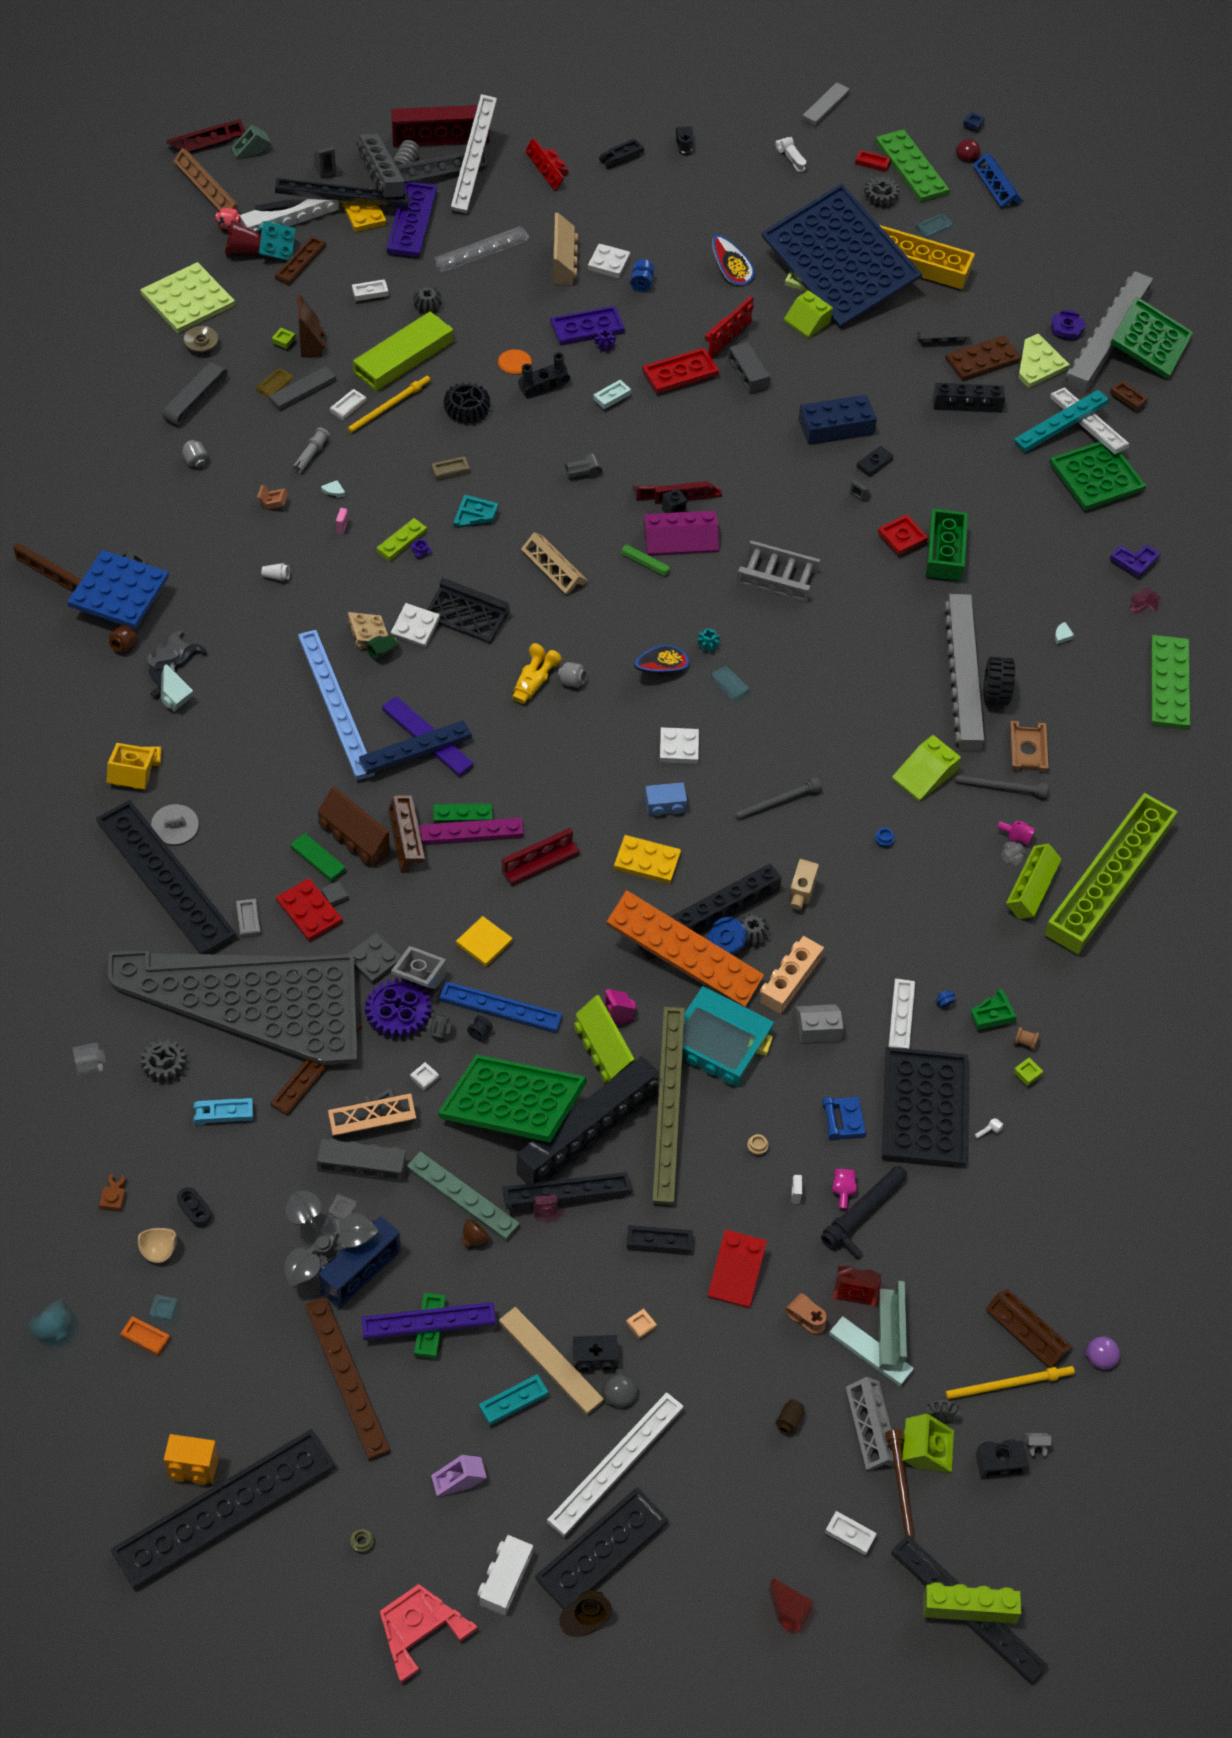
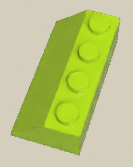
M596 995L576 1013L573 1025L576 1033L580 1034L583 1038L582 1043L585 1050L590 1051L594 1066H598L601 1071L602 1081L608 1083L635 1062V1059L600 996Z

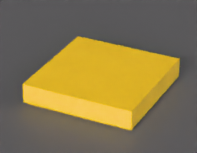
M482 916L456 940V945L487 967L513 942V938Z

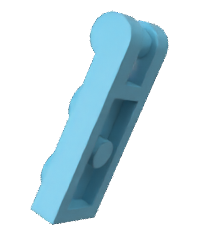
M252 1098L197 1101L193 1104V1110L196 1112L193 1120L194 1124L198 1126L205 1125L206 1123L253 1121Z

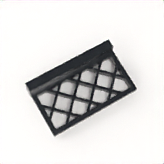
M442 577L439 583L440 587L427 610L432 612L440 608L442 615H440L438 624L491 644L504 618H507L510 613L509 603ZM441 594L449 596L450 600L440 603L439 598ZM462 601L467 606L457 609L455 603ZM452 604L454 611L444 613L442 607ZM477 607L483 610V613L475 616L471 609ZM469 610L471 617L461 620L459 614ZM492 614L500 616L498 620L490 622L488 618ZM457 615L459 621L454 623L448 622V617ZM485 617L488 623L478 626L476 620ZM471 621L474 622L475 628H464L463 624ZM490 627L491 633L489 637L480 633V630Z

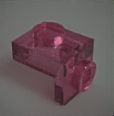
M1146 587L1141 592H1136L1132 596L1129 609L1136 613L1142 607L1148 605L1153 610H1156L1161 597L1149 587Z
M556 1194L535 1197L534 1205L532 1206L534 1218L556 1214Z

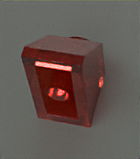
M773 1578L770 1583L769 1592L777 1620L781 1622L785 1629L789 1631L794 1630L799 1633L812 1610L814 1601Z

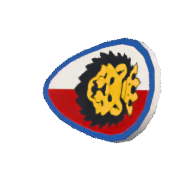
M719 234L714 235L712 240L713 252L724 277L734 285H747L754 277L753 264L730 240Z

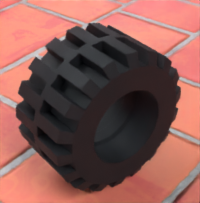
M990 656L987 660L983 687L985 703L1009 705L1011 702L1015 682V662L1013 658Z

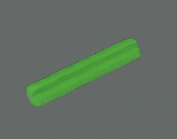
M627 544L622 548L621 553L640 564L664 576H667L670 572V566Z

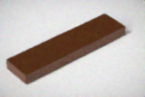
M311 236L275 274V280L290 286L326 247V242Z

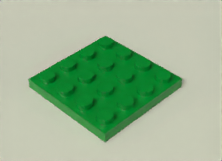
M1136 296L1110 343L1167 379L1193 332Z
M1101 442L1051 457L1049 461L1084 511L1145 491L1146 489L1145 483L1121 452L1114 454Z

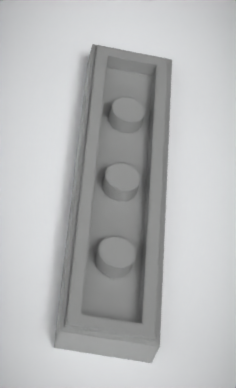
M836 82L802 115V120L816 126L849 94L850 89Z

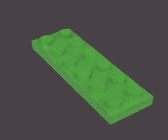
M904 129L876 137L875 143L886 157L891 158L890 163L920 203L949 195L950 189Z
M1152 635L1151 726L1188 730L1190 727L1189 639Z

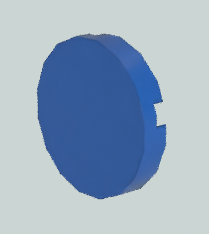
M724 917L716 921L708 934L710 942L732 955L740 952L747 939V931L744 925L732 917Z

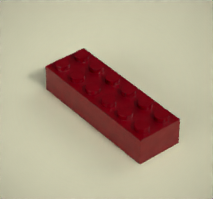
M478 105L391 109L393 147H400L405 140H411L418 146L468 144ZM490 128L486 143H490Z

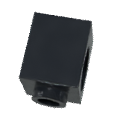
M679 488L663 494L662 510L664 513L686 512L687 499Z

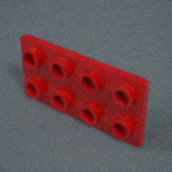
M750 296L705 335V340L709 342L708 354L711 358L718 354L726 344L728 345L736 335H739L746 326L751 324L754 297Z

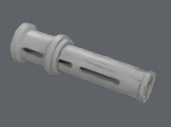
M317 428L316 434L308 440V446L292 466L296 473L301 474L315 453L321 451L325 441L330 439V434L326 429Z

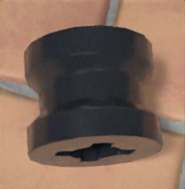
M477 1015L474 1023L468 1026L467 1032L475 1040L483 1041L486 1038V1033L493 1029V1025L487 1018Z

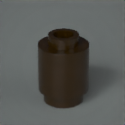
M790 1399L788 1403L784 1404L776 1420V1425L780 1432L787 1435L796 1433L805 1415V1407L802 1403Z

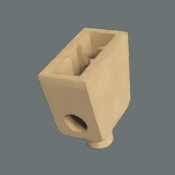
M803 859L799 860L789 897L792 900L790 906L793 909L801 910L803 904H809L817 881L819 864Z

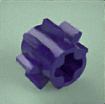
M604 329L596 333L594 344L598 345V349L608 351L614 348L616 336H612V331Z

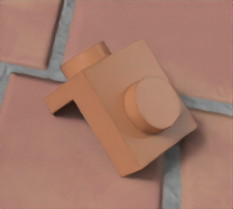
M261 485L257 498L266 510L279 508L285 505L288 492L285 488L269 491L265 485Z

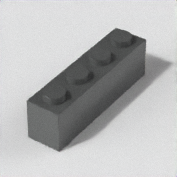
M321 1139L317 1157V1169L319 1172L402 1183L406 1163V1150L398 1147H381L377 1144L364 1145L355 1141L341 1142L336 1139Z

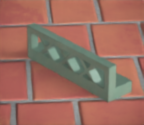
M898 1281L895 1290L879 1289L878 1291L879 1368L901 1371L907 1358L905 1281Z

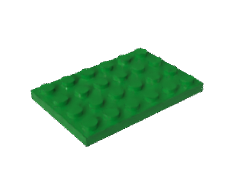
M476 1054L438 1111L440 1119L551 1142L587 1081L585 1076Z

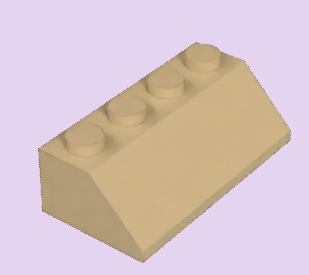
M555 213L553 284L573 285V278H577V268H574V266L577 267V256H574L577 255V245H574V243H577L578 233H574L575 226L559 213Z

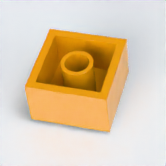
M170 1434L164 1456L168 1478L176 1482H183L184 1480L193 1481L198 1485L213 1484L219 1459L215 1440Z

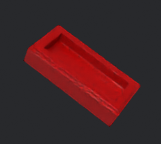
M860 150L855 164L886 172L891 158Z

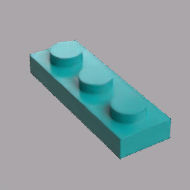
M536 1374L480 1403L479 1409L488 1425L491 1426L547 1397L548 1390L539 1375Z

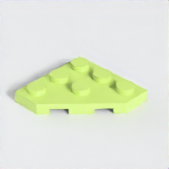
M1039 334L1025 339L1018 378L1028 388H1031L1069 370L1070 364Z

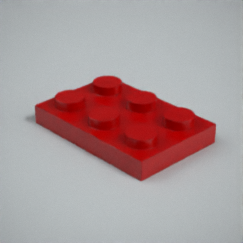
M310 878L276 896V902L308 942L343 923L342 917Z

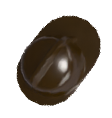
M595 1590L584 1591L561 1612L559 1617L560 1626L568 1635L574 1637L584 1636L610 1619L612 1605L605 1598L603 1592Z

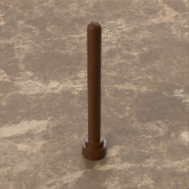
M889 1430L885 1432L886 1442H889V1446L892 1447L905 1536L908 1535L914 1539L900 1446L904 1440L903 1430Z

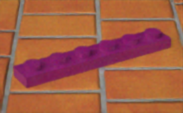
M522 818L418 825L422 845L523 838L524 834Z

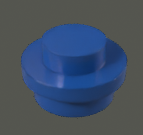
M881 828L875 835V841L881 846H890L895 839L892 830L889 828Z
M945 990L937 995L938 998L935 1000L937 1004H940V1007H945L955 1002V994Z

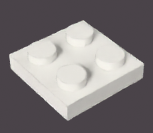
M598 244L588 264V270L620 278L630 258V252Z
M405 603L391 631V636L426 648L440 620V614Z
M661 727L660 762L698 764L699 729Z

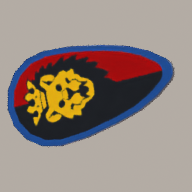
M659 645L641 654L637 658L634 667L639 671L662 675L687 669L689 658L677 647Z

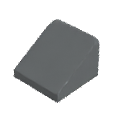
M854 479L851 481L850 494L863 502L870 497L871 493L866 487Z

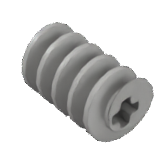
M411 140L402 142L393 159L395 165L415 162L419 156V146Z

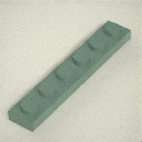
M421 1151L407 1165V1170L505 1242L519 1228V1222Z

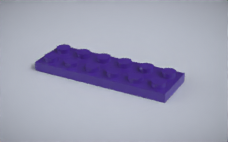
M405 181L404 192L409 193L407 208H397L387 245V253L420 257L437 193V185Z

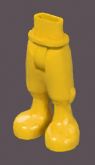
M533 643L530 646L531 663L524 666L513 689L512 699L514 701L525 704L527 699L532 698L543 682L547 680L548 671L557 667L562 661V657L558 652L549 650L546 654L541 645ZM544 661L541 669L537 670L538 666Z

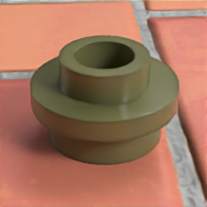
M365 1529L356 1530L350 1538L351 1547L356 1552H367L373 1546L372 1534ZM365 1539L366 1543L360 1545L358 1540Z

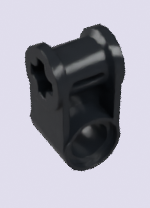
M692 126L676 127L678 152L682 155L691 154L693 149Z

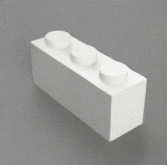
M510 1535L507 1536L505 1542H500L496 1551L498 1558L496 1562H491L487 1571L489 1578L486 1583L482 1582L477 1594L480 1597V1606L506 1616L533 1555L532 1544Z

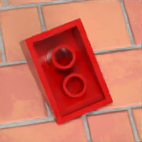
M725 1229L708 1298L750 1309L767 1240Z

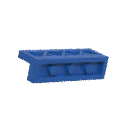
M988 152L973 164L1002 208L1006 207L1013 200L1018 205L1023 201L996 159ZM986 161V169H980L979 166ZM994 173L993 179L987 180L988 174ZM996 183H1001L999 190H994ZM1008 193L1009 197L1002 202V195Z

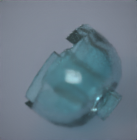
M62 1299L47 1306L45 1311L35 1315L26 1324L28 1331L36 1339L46 1342L53 1339L59 1341L68 1334L66 1329L70 1326L72 1317L68 1306Z

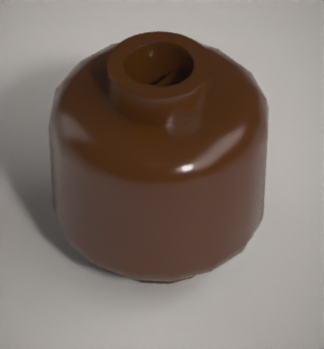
M125 625L119 626L109 635L111 648L120 653L127 652L137 642L135 631Z

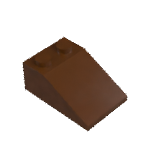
M297 295L301 357L322 356V349H325L324 339H321V337H324V326L320 327V319L303 297Z

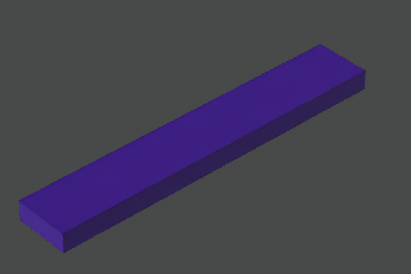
M397 696L382 706V710L412 737L435 730ZM453 745L432 752L435 757L458 777L473 768V762Z
M493 1302L361 1317L363 1340L496 1325Z

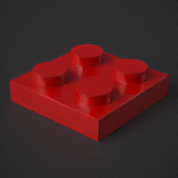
M907 514L879 527L877 532L898 556L928 541V536Z

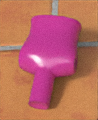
M1000 821L997 827L1009 833L1010 841L1022 843L1026 846L1029 845L1035 828L1022 821H1015L1012 825Z
M848 1169L834 1170L832 1192L840 1195L839 1209H847L848 1196L856 1194L855 1176L857 1171Z

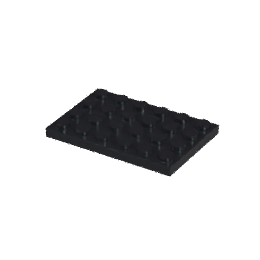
M886 1047L881 1159L966 1166L967 1054Z

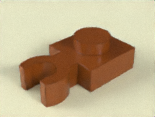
M110 1174L108 1178L110 1187H103L99 1208L100 1210L121 1212L126 1194L125 1189H122L126 1183L125 1176L122 1175L119 1182H114V1175Z

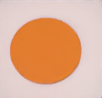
M507 350L498 358V366L508 374H522V366L524 364L532 366L530 355L522 350Z

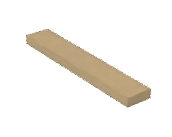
M516 1307L499 1319V1324L586 1415L590 1414L604 1402L603 1397Z

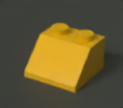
M116 743L107 764L106 783H112L117 786H129L135 789H145L149 781L155 749Z

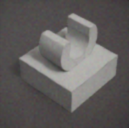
M1025 1433V1443L1030 1445L1028 1449L1029 1454L1034 1456L1035 1448L1041 1447V1454L1046 1456L1047 1448L1045 1445H1051V1436L1047 1433Z

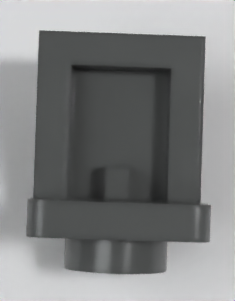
M389 1088L375 1097H371L369 1094L364 1097L366 1102L396 1097L397 1095L394 1089ZM394 1101V1102H389L388 1104L391 1105V1106H393V1104L395 1103V1101ZM399 1101L394 1108H401ZM380 1104L376 1107L374 1113L380 1117L386 1116L390 1108ZM370 1106L367 1108L372 1110L374 1106Z

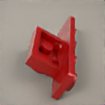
M532 138L525 152L554 190H558L564 180L563 175H567L569 169L554 149L542 148L537 140Z

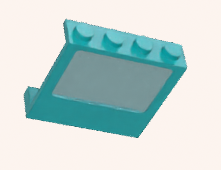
M702 986L684 1013L682 1059L692 1066L705 1070L709 1075H715L723 1079L725 1083L738 1087L741 1075L767 1034L771 1035L773 1033L774 1022Z

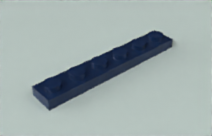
M463 720L359 756V763L366 775L469 740L472 738V733Z

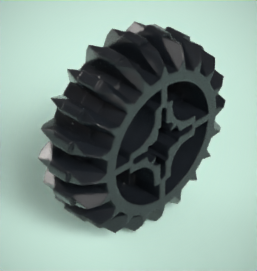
M462 382L461 385L456 383L455 387L450 386V389L446 391L444 396V409L451 419H456L457 422L463 421L464 424L466 421H469L471 424L474 420L478 422L480 418L484 419V416L488 415L490 410L489 394L487 390L483 389V386L478 387L477 383L474 385L470 382L468 384Z

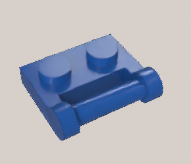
M827 1097L822 1100L828 1120L829 1139L865 1137L866 1132L859 1097L839 1099ZM834 1108H839L842 1130L837 1128Z

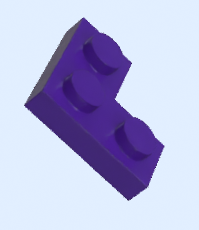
M1147 544L1136 554L1120 545L1111 554L1110 560L1139 578L1159 559L1161 553Z

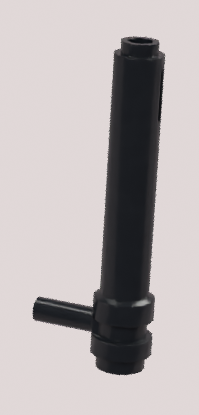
M898 1166L888 1172L844 1215L837 1217L831 1223V1226L823 1230L821 1235L822 1242L828 1248L838 1247L842 1243L858 1258L863 1252L848 1236L867 1215L906 1180L907 1171L902 1166Z

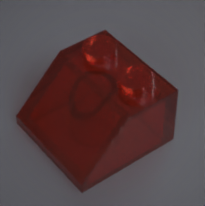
M838 1266L832 1299L876 1306L881 1288V1274L873 1270H858L851 1266Z

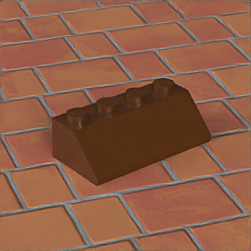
M335 786L332 787L318 810L319 825L331 832L337 841L340 840L344 843L350 852L356 853L363 863H368L372 868L390 855L389 831Z

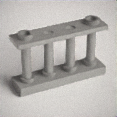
M750 541L748 555L752 557L747 568L740 566L737 584L807 602L810 585H807V581L811 572L818 573L820 559L760 542ZM759 558L769 561L764 573L754 570ZM776 563L786 565L782 578L771 575ZM793 567L804 570L800 582L789 580Z

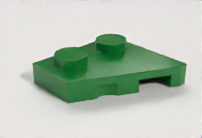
M1003 988L997 990V994L992 998L988 997L982 1004L971 1009L970 1016L977 1030L1016 1022V1015Z

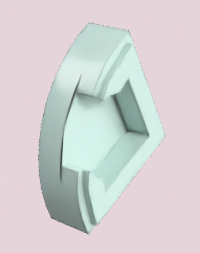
M337 480L321 486V491L325 495H333L336 498L345 497V491Z
M1065 622L1058 626L1055 633L1057 645L1074 638V634Z

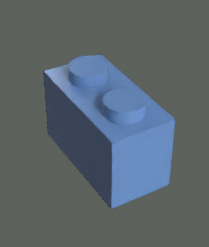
M684 782L645 786L644 798L648 816L686 812L687 797Z

